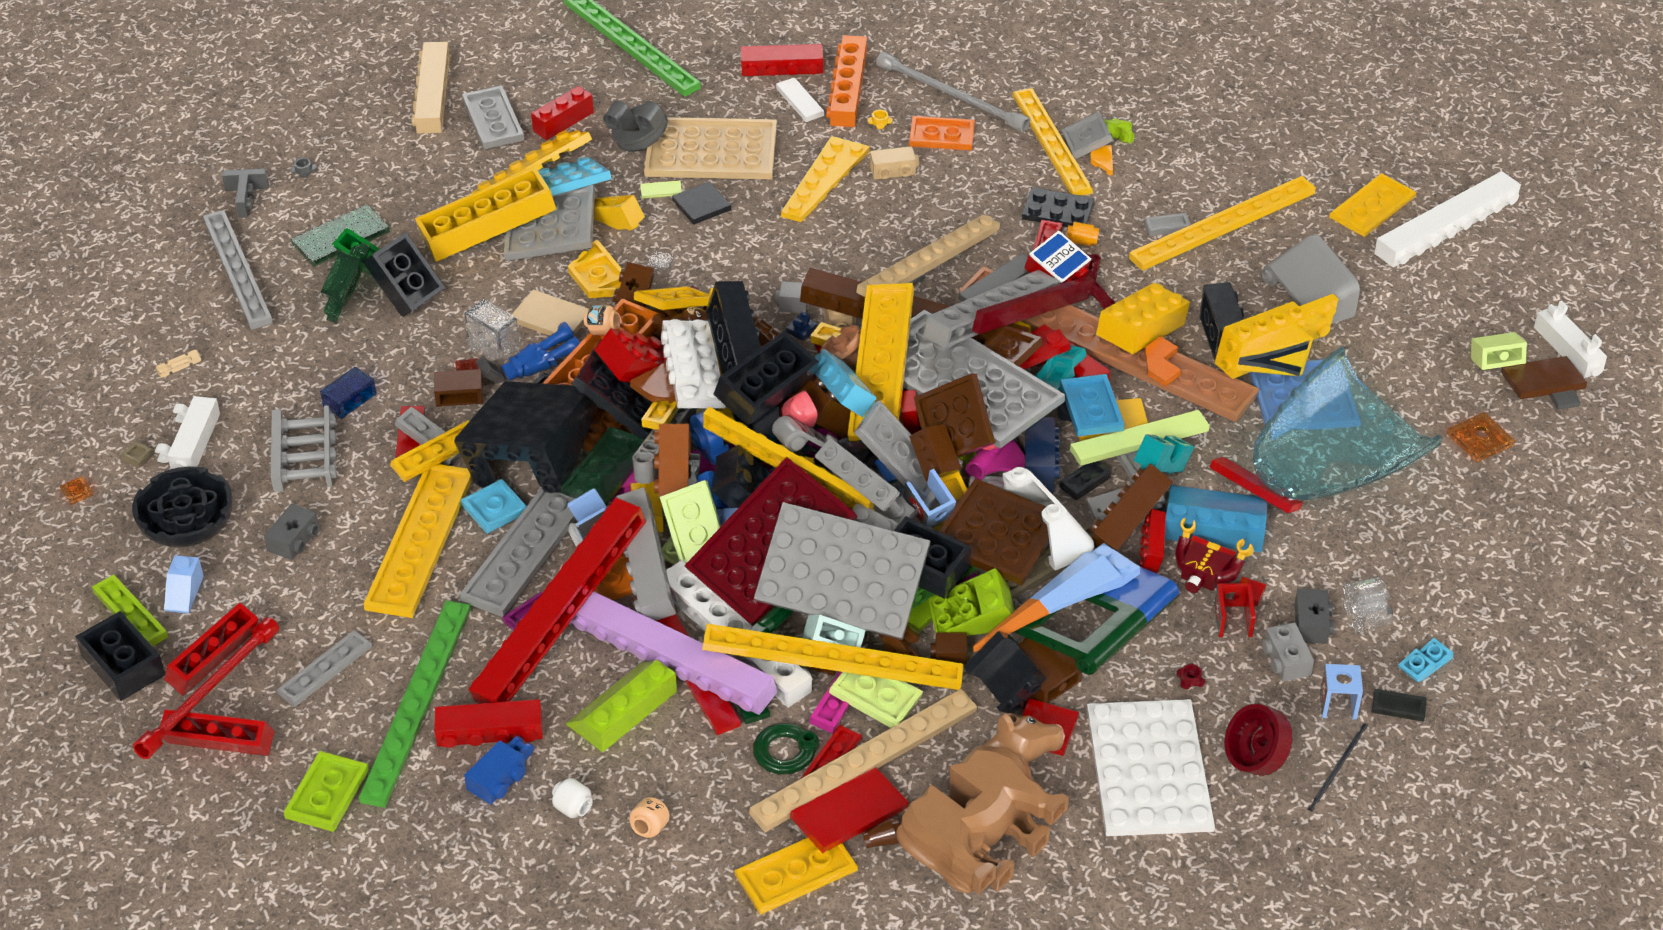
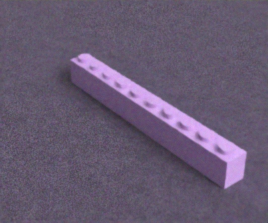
M596 592L591 594L570 622L578 630H585L601 641H608L619 650H626L642 661H660L674 671L681 680H688L704 691L709 690L717 694L724 701L736 703L745 711H752L760 715L777 694L773 676L724 653L702 650L703 643Z

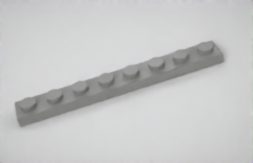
M222 210L204 215V223L250 329L253 330L273 324L272 317L225 211Z

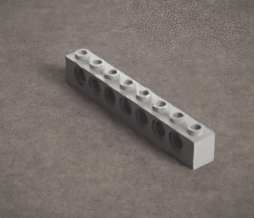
M1040 270L1029 273L929 315L925 321L924 337L946 349L978 335L972 331L977 310L1059 285L1060 281Z

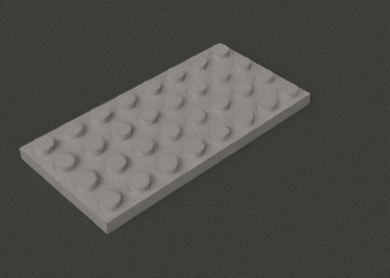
M923 310L911 318L903 388L906 390H916V396L971 373L977 374L995 439V444L993 445L999 449L1065 401V394L972 338H968L946 349L925 338V321L931 315L928 311Z

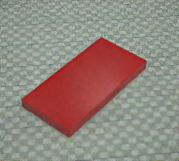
M875 767L791 811L790 818L823 854L907 809L909 802Z

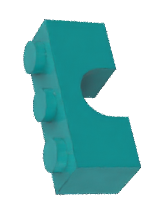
M1145 434L1133 461L1141 464L1140 467L1143 470L1151 463L1162 473L1173 474L1174 472H1183L1195 446L1176 436L1165 435L1164 439L1157 435Z

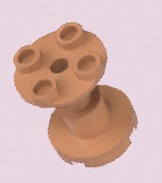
M850 325L839 330L841 335L837 338L832 335L823 344L820 352L824 348L844 361L856 374L861 330L856 325Z

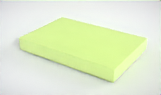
M706 480L660 497L679 562L682 560L685 564L721 527Z
M842 672L830 687L829 693L892 728L905 720L922 697L923 691L904 681Z

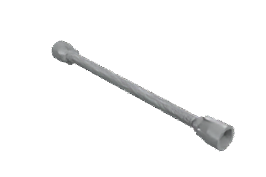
M881 52L877 58L876 65L888 71H899L998 116L1017 131L1023 133L1030 125V117L1017 112H1006L965 92H961L901 64L898 58L887 52Z

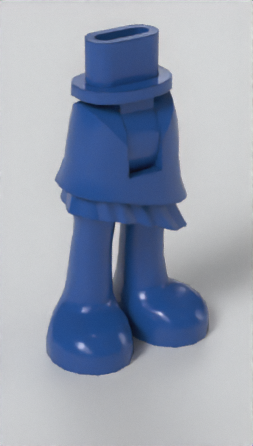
M562 322L554 334L540 343L536 344L534 342L532 345L529 343L523 350L510 357L509 362L501 365V368L509 381L517 377L521 379L523 376H531L550 369V366H556V360L568 356L580 343L577 337H574L570 326L566 322ZM561 342H565L564 344L553 349L552 351L546 352V350H548L549 348Z

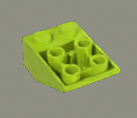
M996 568L955 586L945 599L937 595L928 598L935 632L966 633L967 636L986 634L1015 611L1009 586Z

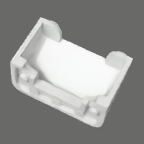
M1016 467L1011 471L1003 473L1005 490L1047 506L1042 511V519L1048 528L1051 555L1048 556L1049 565L1055 571L1072 564L1085 552L1090 553L1094 550V541L1028 469Z

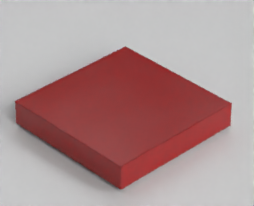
M1029 698L1022 716H1031L1043 724H1059L1065 735L1063 745L1059 750L1049 752L1064 756L1079 718V712Z

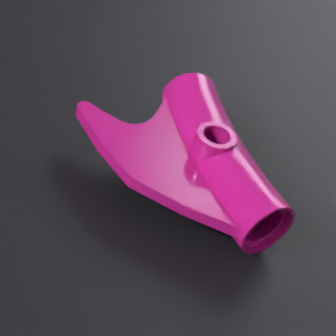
M1011 440L1000 449L997 447L991 451L978 450L966 465L965 472L969 478L974 476L982 480L986 475L994 472H1008L1016 467L1024 468L1025 455L1018 445Z

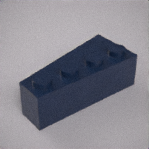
M1043 417L1025 430L1024 468L1028 469L1053 495L1054 478L1059 479L1060 473L1059 427H1055V417Z

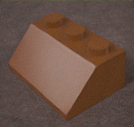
M659 424V430L654 431V443L659 444V454H654V469H659V479H654V493H659L660 498L666 494L688 487V479L691 477L689 473L691 427L689 424Z

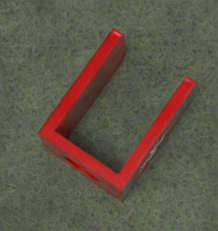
M1251 583L1217 584L1214 606L1218 636L1223 637L1225 607H1244L1248 637H1253L1256 615ZM1231 592L1240 594L1236 599H1227L1225 597Z

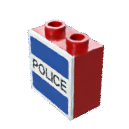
M1057 231L1029 253L1024 268L1029 273L1040 270L1059 280V284L1085 277L1089 272L1088 266L1091 258L1064 234Z

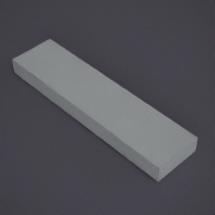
M353 630L279 687L277 694L293 707H296L372 648V643Z

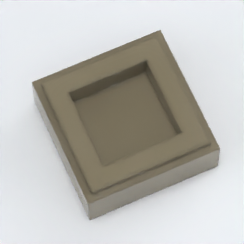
M135 441L120 455L122 461L140 468L155 452L154 449Z

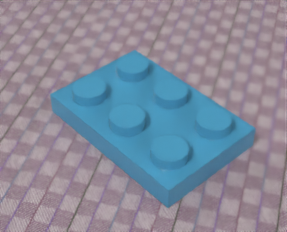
M1107 374L1061 379L1060 388L1062 393L1065 394V402L1077 437L1124 431L1125 424Z

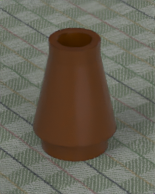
M888 819L876 827L863 832L862 835L866 847L898 845L896 837L897 828L900 826L898 819L892 821Z

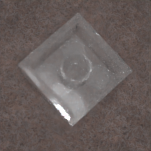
M482 299L464 313L468 346L471 350L479 351L488 360L496 361L501 365L521 350L516 317L485 299Z

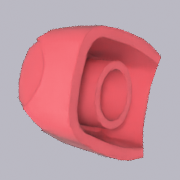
M801 391L784 403L779 417L789 416L812 428L817 420V410L808 393Z

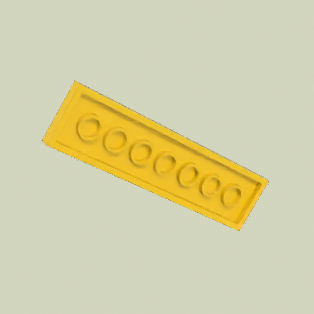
M913 283L867 285L856 375L877 397L874 403L880 400L899 421L914 286ZM851 411L848 428L849 441L861 440L854 432L866 414L861 417Z
M438 464L422 473L363 603L365 611L413 618L461 508V499L465 498L473 480L467 468Z

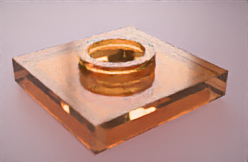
M1485 412L1447 428L1446 432L1476 463L1515 444V440ZM1478 430L1484 431V434L1488 435V437H1479L1475 433Z

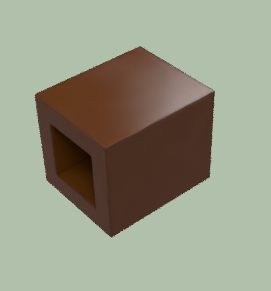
M936 632L935 643H930V658L962 663L964 667L967 664V634Z

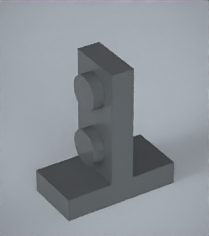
M266 168L223 170L222 172L225 191H237L236 207L238 217L248 218V210H252L253 207L250 196H254V190L269 188Z

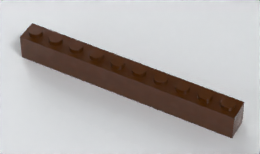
M809 268L801 286L800 302L863 319L865 297L856 293L857 286L862 283L861 281ZM913 296L911 318L923 310L934 314L950 306ZM1014 323L1007 325L1027 333L1030 330L1029 327ZM1002 327L971 338L983 345Z

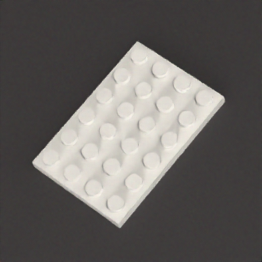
M1191 699L1087 704L1088 722L1106 836L1214 832V819Z

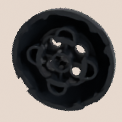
M178 467L159 473L150 479V484L143 490L139 489L133 500L132 512L140 531L153 542L168 547H190L209 540L225 526L231 515L233 498L229 484L220 474L216 476L208 472V469L202 467Z

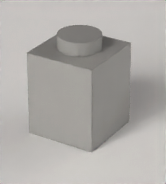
M781 282V288L776 290L775 304H779V312L800 313L802 311L806 313L808 304L800 302L802 283Z

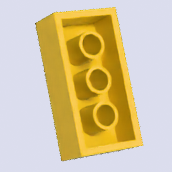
M1153 282L1102 310L1096 335L1134 354L1145 348L1159 336L1164 337L1182 327L1186 321L1190 301L1184 299L1180 294L1173 293L1162 285Z

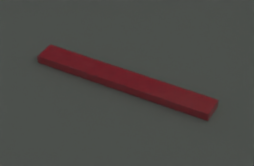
M1085 276L979 309L976 312L972 331L976 334H981L1089 298L1094 279L1090 276Z

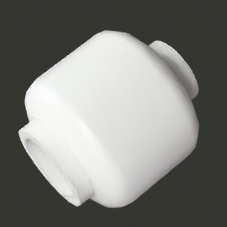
M574 778L558 782L552 790L553 806L569 818L584 816L592 806L593 799L590 789Z

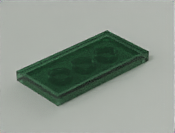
M366 204L291 238V243L315 267L340 255L332 243L346 228L367 241L390 232V229Z
M610 426L563 484L561 493L576 499L586 492L596 489L607 506L633 473L632 457L645 439Z

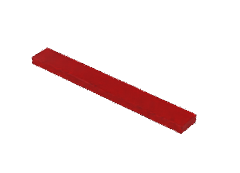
M676 614L656 620L689 637ZM688 680L685 681L716 735L741 726V721L729 701L722 700L717 694L709 690L704 691L700 689L696 684Z

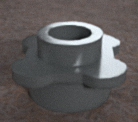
M299 158L295 160L294 166L291 167V172L305 178L317 168L315 164H311L310 159Z

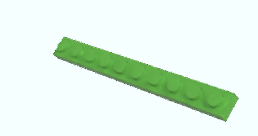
M563 0V4L684 97L701 89L700 81L595 1Z
M446 600L359 796L360 803L386 807L471 611L470 604Z

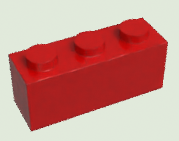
M578 85L531 112L533 132L547 141L593 114L592 94Z

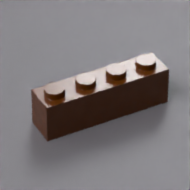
M1151 463L1145 470L1140 467L1131 478L1135 481L1130 487L1126 484L1117 495L1121 498L1118 503L1115 504L1112 501L1103 512L1107 515L1104 520L1101 521L1098 518L1089 529L1092 532L1090 537L1094 541V546L1097 548L1104 543L1117 551L1173 481Z

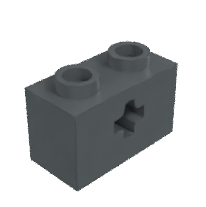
M291 503L264 535L267 551L293 560L297 554H301L310 538L315 537L319 532L320 526L316 512Z
M1297 588L1294 603L1295 623L1305 643L1327 644L1329 635L1334 633V620L1329 618L1333 612V601H1328V590Z

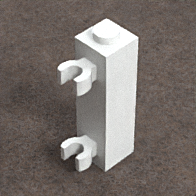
M1559 301L1558 307L1550 304L1548 309L1538 312L1534 328L1562 357L1567 356L1583 378L1592 375L1598 376L1603 372L1607 356L1599 349L1602 340L1596 334L1590 340L1565 315L1568 307L1563 301Z
M194 396L189 407L184 404L175 405L173 413H178L175 421L182 424L171 447L163 443L157 445L155 453H160L157 459L158 462H169L170 469L198 466L220 415L217 398Z

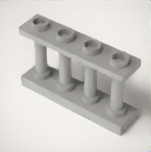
M329 405L324 406V417L297 420L283 418L281 409L272 410L271 481L274 493L284 492V483H288V480L325 477L327 487H332V478H337L336 465L332 464V461H337L336 448L332 447V444H336V432L332 430V428H336L335 413H330ZM324 426L323 434L293 437L284 435V433L292 429ZM324 443V450L290 454H287V451L284 452V449H288L289 446ZM324 460V467L290 471H287V468L284 469V466H288V463Z
M828 439L815 455L817 460L833 472L832 475L843 479L874 504L873 509L879 514L897 523H900L905 516L913 519L918 514L912 506L899 497L900 492L833 439Z

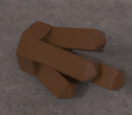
M908 625L903 640L878 634L882 639L886 652L895 653L897 651L898 654L920 657L912 646V643L918 642L919 634Z

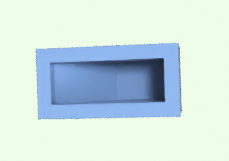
M174 556L167 573L164 611L190 612L204 577L198 557Z

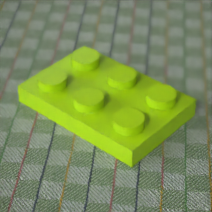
M319 751L283 812L285 819L335 832L369 772L368 764Z

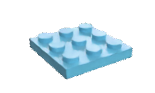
M590 157L579 158L577 162L571 164L569 162L560 163L557 165V168L550 170L549 168L538 170L549 187L552 196L611 179L610 171Z

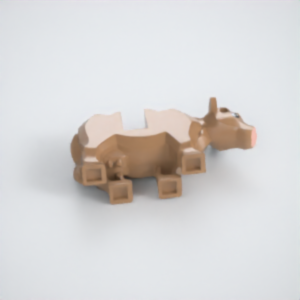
M1003 713L998 720L996 735L982 746L972 750L962 762L953 764L950 767V798L931 784L922 796L910 804L902 816V824L896 831V837L901 847L913 858L939 873L956 891L961 893H971L974 891L979 895L991 885L997 892L1013 878L1014 863L1009 859L996 860L990 858V855L986 853L991 850L990 847L997 844L1003 835L1013 836L1021 846L1026 847L1028 854L1033 858L1049 843L1050 828L1046 825L1036 824L1031 818L1030 813L1037 818H1044L1049 825H1052L1068 810L1069 796L1064 793L1057 795L1048 794L1037 782L1032 780L1028 764L1044 753L1057 751L1062 747L1065 738L1062 727L1059 724H1043L1031 716H1016L1012 713Z

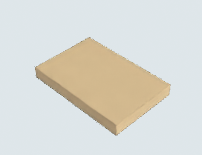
M532 290L511 314L510 322L549 336L557 331L560 323L566 322L572 329L573 335H575L584 325V316L588 313L589 309Z

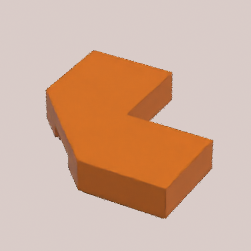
M1161 336L1145 347L1147 376L1165 387L1181 375V369L1167 361L1177 353L1178 347Z

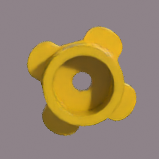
M875 110L867 122L876 126L877 129H884V126L892 123V118L888 117V113L885 110Z

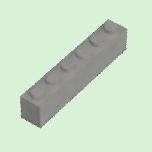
M644 487L616 496L617 498L640 507L646 520L644 526L624 551L626 558H629L630 561L626 563L630 577L633 576L630 586L634 596L637 595L638 599L634 601L636 611L655 621L675 615L676 612L649 496Z

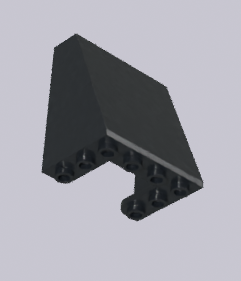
M504 381L455 437L454 443L475 485L485 488L496 482V476L490 466V462L494 459L514 462H529L543 491L547 493H565L597 405L587 395L578 392L573 385Z

